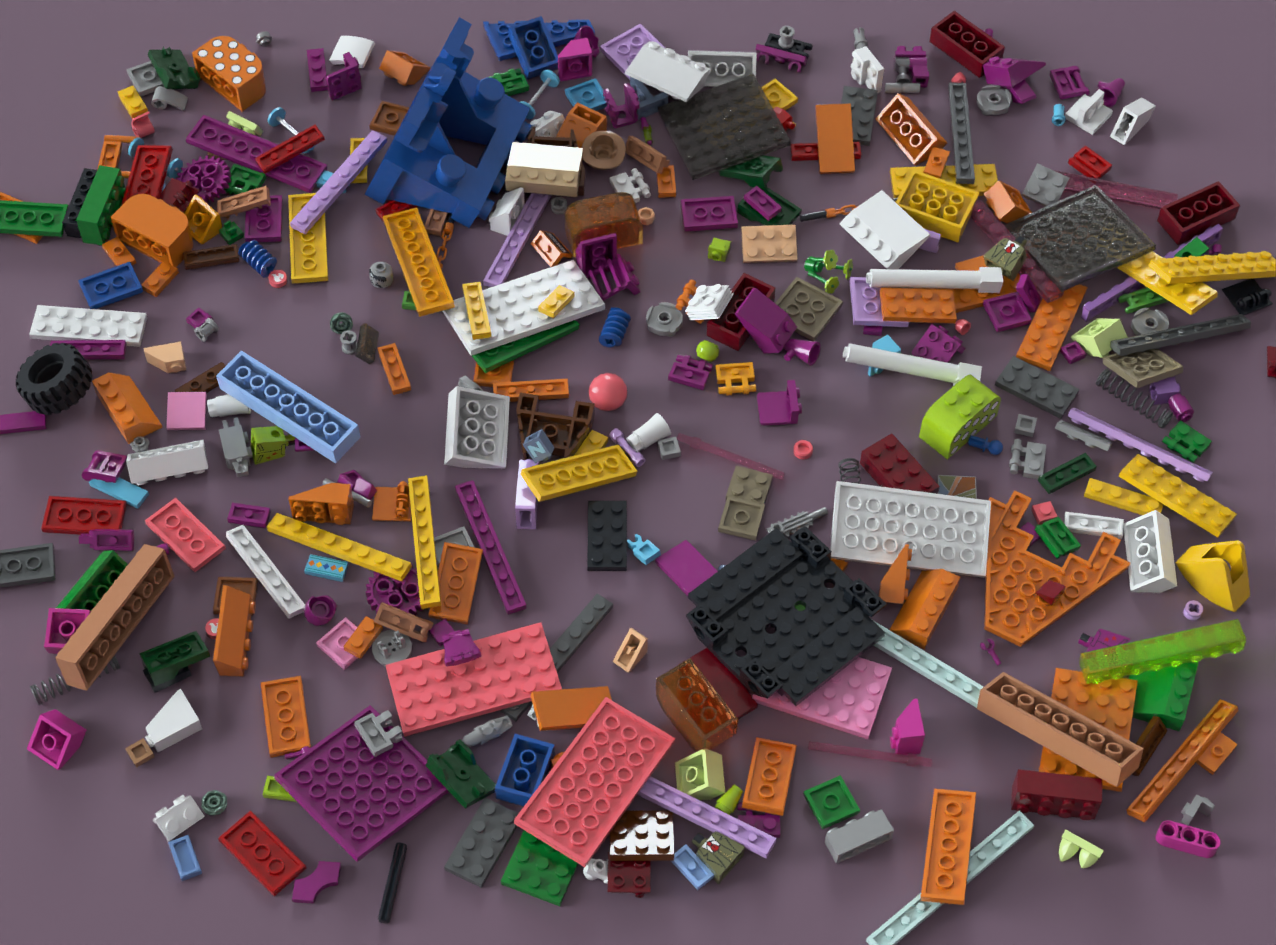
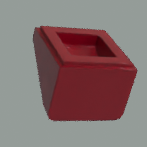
M1048 580L1036 594L1052 606L1064 593L1066 587Z

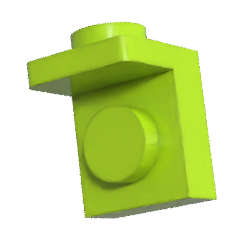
M713 238L712 244L708 248V258L725 262L731 241Z

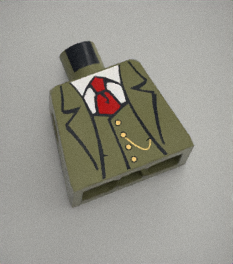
M1018 236L1014 242L1003 238L983 256L986 266L1001 267L1002 275L1014 281L1027 259L1026 251L1023 248L1027 241L1021 236Z
M716 831L708 839L701 833H698L692 840V843L699 848L696 855L714 874L713 879L718 884L721 883L744 856L745 847Z

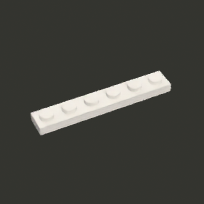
M241 525L227 531L226 538L288 619L303 613L305 604L245 526Z

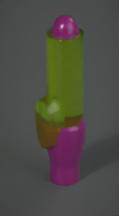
M642 117L640 119L641 128L646 144L651 145L653 143L651 136L652 128L648 124L646 117Z

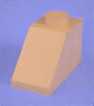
M181 342L144 348L147 362L164 372L177 373L186 370Z

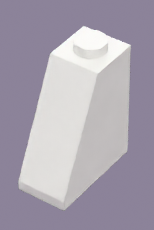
M1142 97L1125 106L1110 137L1126 145L1149 121L1156 106Z
M181 689L176 691L146 726L145 729L148 736L145 739L150 748L154 746L156 751L160 752L202 730L197 715Z

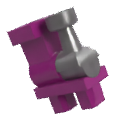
M898 46L894 57V69L899 72L896 83H910V77L906 72H911L912 83H918L916 79H923L924 81L920 83V88H927L929 71L927 69L926 51H923L921 46L913 47L912 51H906L905 46Z

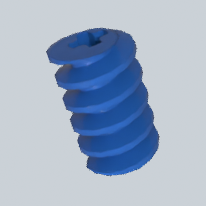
M258 241L245 242L239 247V256L262 277H268L274 270L277 259L271 253H268Z
M611 307L599 336L600 344L608 348L622 344V339L627 331L626 328L631 321L628 313L620 308Z

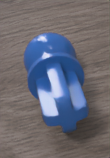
M976 436L969 437L968 445L983 449L982 452L988 449L991 454L998 455L1003 450V444L998 440L988 442V437L986 439Z

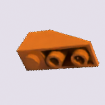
M909 544L904 545L880 582L879 597L886 603L903 604L904 600L908 598V589L905 588V581H909L910 569H907V561H911L912 549H909Z

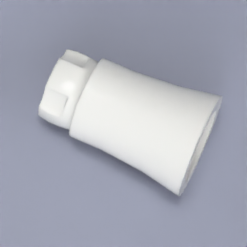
M229 394L207 400L210 417L251 414L249 407Z
M656 413L649 421L628 436L626 440L636 452H639L658 440L670 436L671 430L663 417Z

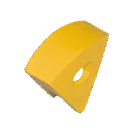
M1240 541L1191 546L1175 562L1182 575L1199 594L1226 610L1236 612L1250 597L1245 548ZM1224 560L1228 561L1229 564L1231 565V571H1230L1229 566L1227 565V563H1226Z

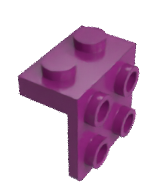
M350 52L343 54L345 68L326 77L331 100L339 99L362 88L359 63L357 58L352 57Z
M931 324L911 354L916 357L949 363L956 352L962 354L966 348L961 345L963 341L954 335L951 338L947 335L949 331L941 325L937 328Z
M787 380L786 391L761 392L757 394L761 425L798 424L799 414H802V404L798 403L800 389L796 387L795 380Z

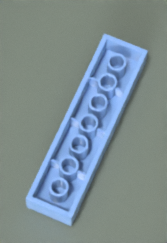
M242 350L216 376L221 390L334 463H337L361 437L358 424Z

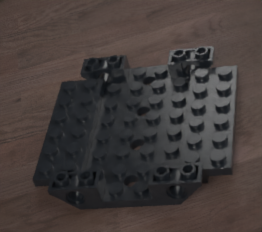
M803 526L791 535V541L775 528L688 593V599L696 608L686 614L698 639L752 694L768 699L778 692L781 696L785 695L795 706L804 701L885 637V632L870 617H873L887 605L860 578L855 581L851 580L831 560L832 551L806 526ZM830 582L833 583L835 587L831 589L826 588L824 584ZM803 605L806 609L798 611L795 609V606ZM768 627H773L776 630V632L773 634H769L765 631V629ZM743 650L746 652V655L739 657L735 652Z

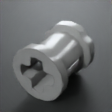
M783 26L780 29V47L788 49L793 46V35L795 34L793 27Z
M207 318L203 325L194 329L197 337L203 342L213 332L219 331V327L211 318Z
M349 330L344 331L340 335V340L343 344L342 351L345 354H354L358 349L356 333Z

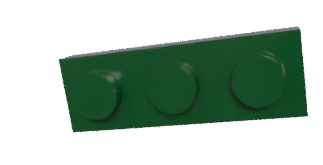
M1084 453L1039 476L1038 481L1047 493L1051 494L1096 471L1097 466Z

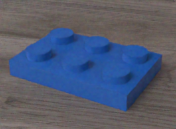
M130 262L78 280L90 309H98L143 292Z

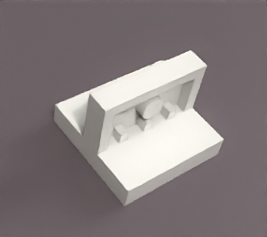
M1098 89L1092 97L1084 94L1065 113V118L1093 135L1112 116L1113 110L1103 105L1105 92Z

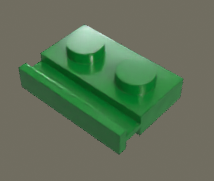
M1059 517L1046 521L1042 525H1037L1035 528L1036 533L1056 559L1062 555L1066 556L1069 553L1078 551L1081 547L1080 543Z

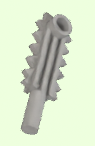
M823 507L810 514L807 511L797 512V516L791 515L790 519L784 518L783 522L771 523V527L766 528V531L769 534L777 528L789 538V534H794L803 526L809 529V526H813V520L827 515L828 511L826 507Z

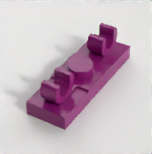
M757 44L755 49L758 53L756 56L757 62L760 61L761 57H765V64H768L769 57H773L774 61L778 63L790 62L788 65L790 71L794 65H797V72L800 73L802 70L801 65L806 66L807 63L806 56Z

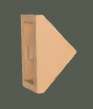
M630 628L613 662L628 673L631 672L647 653L648 638Z

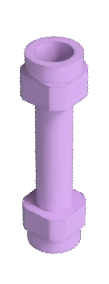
M618 428L610 432L611 440L615 444L618 443L631 457V462L636 467H640L645 463L646 460L640 452H636L624 439V434Z

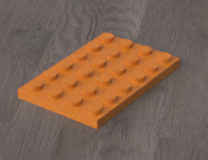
M1056 668L1051 698L1129 740L1138 680ZM1043 746L1039 772L1101 779ZM1102 779V789L1122 792L1123 782L1116 787Z

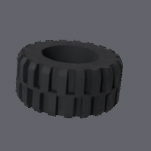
M67 343L46 345L43 349L35 351V354L29 356L26 362L22 363L20 371L16 375L17 391L31 409L39 414L52 415V413L58 414L62 410L70 409V406L76 405L79 402L78 400L86 395V390H89L91 386L92 369L73 345Z

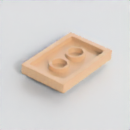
M796 225L741 227L743 263L797 261Z

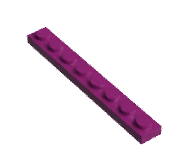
M471 480L456 485V493L480 549H483L482 555L507 614L510 615L527 609L525 600L474 481Z

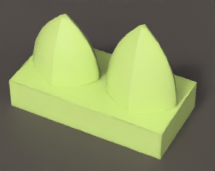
M231 111L226 115V118L229 120L228 125L238 129L243 128V131L259 137L263 133V130L257 124Z
M1066 829L1059 846L1061 862L1070 859L1080 848L1079 862L1083 869L1095 864L1104 852V850Z

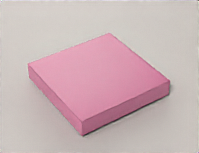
M168 392L167 430H206L207 393Z
M346 617L316 642L317 647L343 670L358 659V657L345 651L343 647L357 629Z

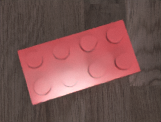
M176 497L145 520L146 525L165 544L167 543L168 547L194 572L198 571L226 549L225 545Z

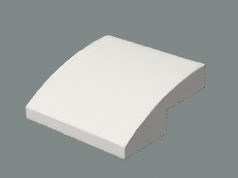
M341 36L329 61L332 65L344 64L343 54L350 52L352 57L357 58L359 68H364L375 43L372 40L361 37Z

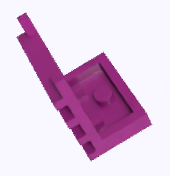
M617 254V257L613 260L608 259L604 265L599 264L597 269H591L585 275L587 279H592L595 290L603 301L625 288H628L634 295L641 292L638 286L640 281L633 274L635 269L630 261L627 262L620 254ZM609 267L617 285V288L613 290L605 272V269ZM598 273H601L608 291L605 295H603L596 278Z

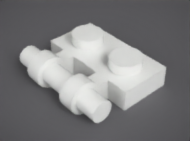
M636 168L631 170V177H628L626 172L610 177V183L619 200L621 201L623 198H630L631 200L628 204L623 205V207L640 202L639 196L644 195L645 198L651 196L648 184L643 181L642 173L638 172ZM634 184H638L639 187H638V188H634L633 185H634Z

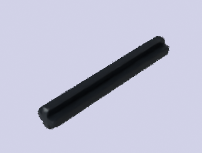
M396 843L378 915L380 923L388 924L390 922L407 851V845L404 843Z

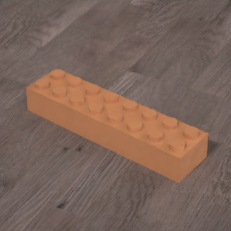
M144 544L109 590L103 595L102 599L92 609L91 613L81 623L80 627L69 638L65 646L58 652L55 659L67 685L87 691L175 577L165 549Z
M1004 672L980 690L978 710L1116 787L1139 768L1144 748Z

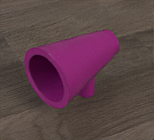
M1117 78L1109 83L1099 81L1098 89L1105 92L1103 97L1104 106L1113 107L1116 104L1125 85L1123 79Z
M789 339L783 347L787 351L784 359L790 361L795 356L812 366L819 357L821 345L815 341Z

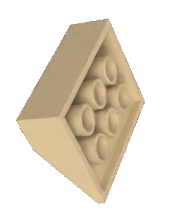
M513 142L507 164L506 191H512L521 187L524 188L526 193L577 197L583 148Z

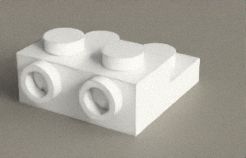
M867 46L854 50L852 53L854 57L853 63L850 66L852 78L859 85L866 83L869 89L878 90V93H880L884 68Z

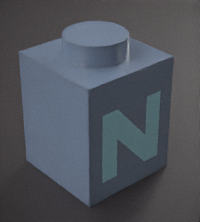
M543 429L526 437L523 444L535 464L539 461L545 462L552 457L554 446Z

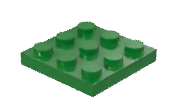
M524 830L501 879V885L561 906L578 863Z

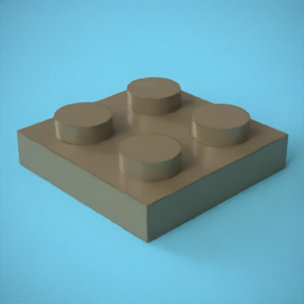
M736 465L726 494V500L727 496L765 504L773 475Z
M727 496L718 532L756 541L765 504Z

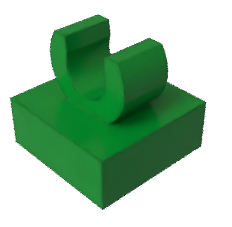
M230 220L223 224L224 227L219 229L220 236L228 245L244 237V233L234 221L232 223Z

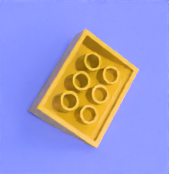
M912 170L896 203L924 229L939 233L941 237L958 243L969 221L979 192Z

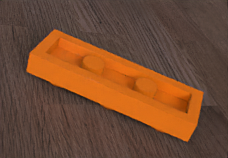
M396 344L378 347V354L393 395L410 391L411 385Z

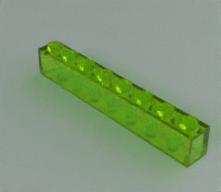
M1235 619L1080 653L1079 665L1086 684H1098L1104 680L1120 679L1126 675H1139L1149 670L1157 671L1167 666H1179L1182 663L1198 662L1208 657L1216 658L1222 654L1238 653L1244 650L1246 637L1239 620Z

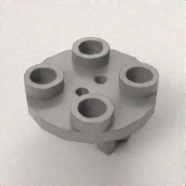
M387 630L381 632L372 643V653L375 660L386 667L385 665L408 659L412 655V643L407 635L399 631Z

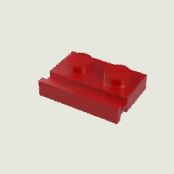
M1086 145L1075 153L1072 158H1069L1068 164L1094 183L1112 168L1111 163Z

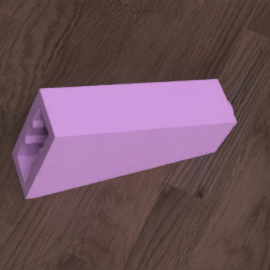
M532 459L519 460L515 507L517 529H536L538 500L520 475L522 469L539 465V462L535 464Z

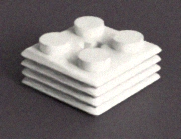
M729 285L699 286L685 310L687 315H689L688 317H691L690 320L719 319L733 296L732 291L728 288Z

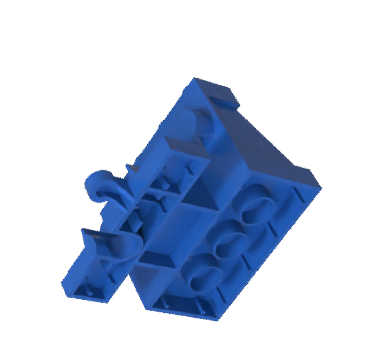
M459 17L439 56H437L364 195L381 204H384L386 199L452 213L451 218L470 228L476 217L484 221L488 217L495 202L487 198L490 191L498 194L505 182L506 175L501 173L500 170L502 165L507 167L512 143L515 140L523 143L532 125L524 121L530 108L504 94V87L498 80L494 78L479 80L465 72L474 55V50L464 43L472 24ZM447 137L486 145L476 167L455 155Z

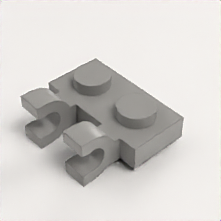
M389 710L377 717L371 713L354 722L356 729L374 757L392 749L393 743L403 740L401 736L402 730L399 726L392 728L386 733L382 728L393 724L391 720L392 715Z

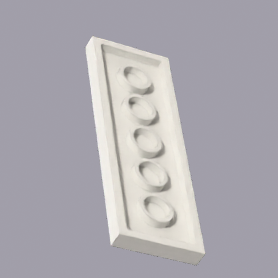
M37 305L29 335L31 339L125 340L126 346L140 347L147 314Z

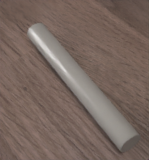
M325 478L323 480V485L336 482L328 478ZM352 491L354 501L368 508L372 505L371 500Z

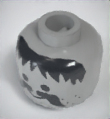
M376 262L371 265L369 269L371 284L377 288L390 286L393 282L391 265L386 262Z

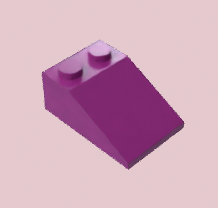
M992 57L987 63L983 64L987 84L1013 87L1046 66V63L1025 59Z
M616 233L579 243L576 249V264L584 275L588 274V271L591 269H597L599 264H606L608 259L613 260L617 257ZM610 267L605 269V272L611 271Z
M756 288L751 290L735 313L764 354L780 353L797 328L788 313Z

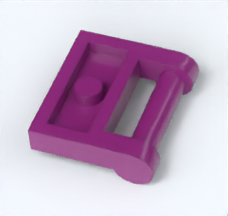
M1078 66L1050 70L1049 75L1060 100L1078 96L1082 97L1084 94L1088 96L1090 94L1088 87H1085L1079 74ZM1071 76L1074 77L1078 88L1075 87Z
M97 450L93 453L92 461L88 468L82 472V478L86 481L97 479L116 483L126 465L127 456ZM103 461V463H102V465L100 466L99 470H96L98 464Z

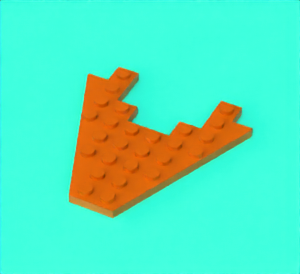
M1014 490L1007 504L992 497L989 498V501H991L985 583L984 630L1021 647L1127 570L1130 562L1114 555L1121 540L1105 532L1102 533L1088 561L1069 553L1063 567H1060L1028 552L1027 549L1034 535L1017 527L1032 498ZM1048 580L1066 587L1064 593L1052 606L1036 594Z

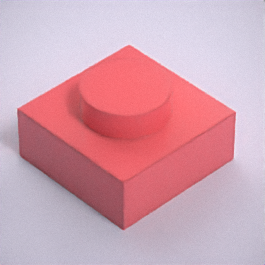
M1051 501L1032 505L1031 510L1038 525L1058 517Z

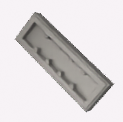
M1063 420L1057 422L1055 429L1068 434L1067 437L1072 440L1078 441L1080 439L1085 441V445L1091 448L1099 447L1108 451L1113 444L1110 440Z

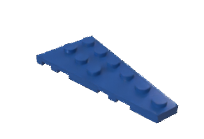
M551 20V23H545L554 47L574 40L576 33L583 26H590L595 34L590 20H569L568 22L558 23V20ZM483 21V27L499 61L517 57L508 35L509 28L525 21H515L514 23L498 21V24H489V21Z

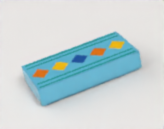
M310 554L304 571L307 575L343 582L349 565L345 561Z

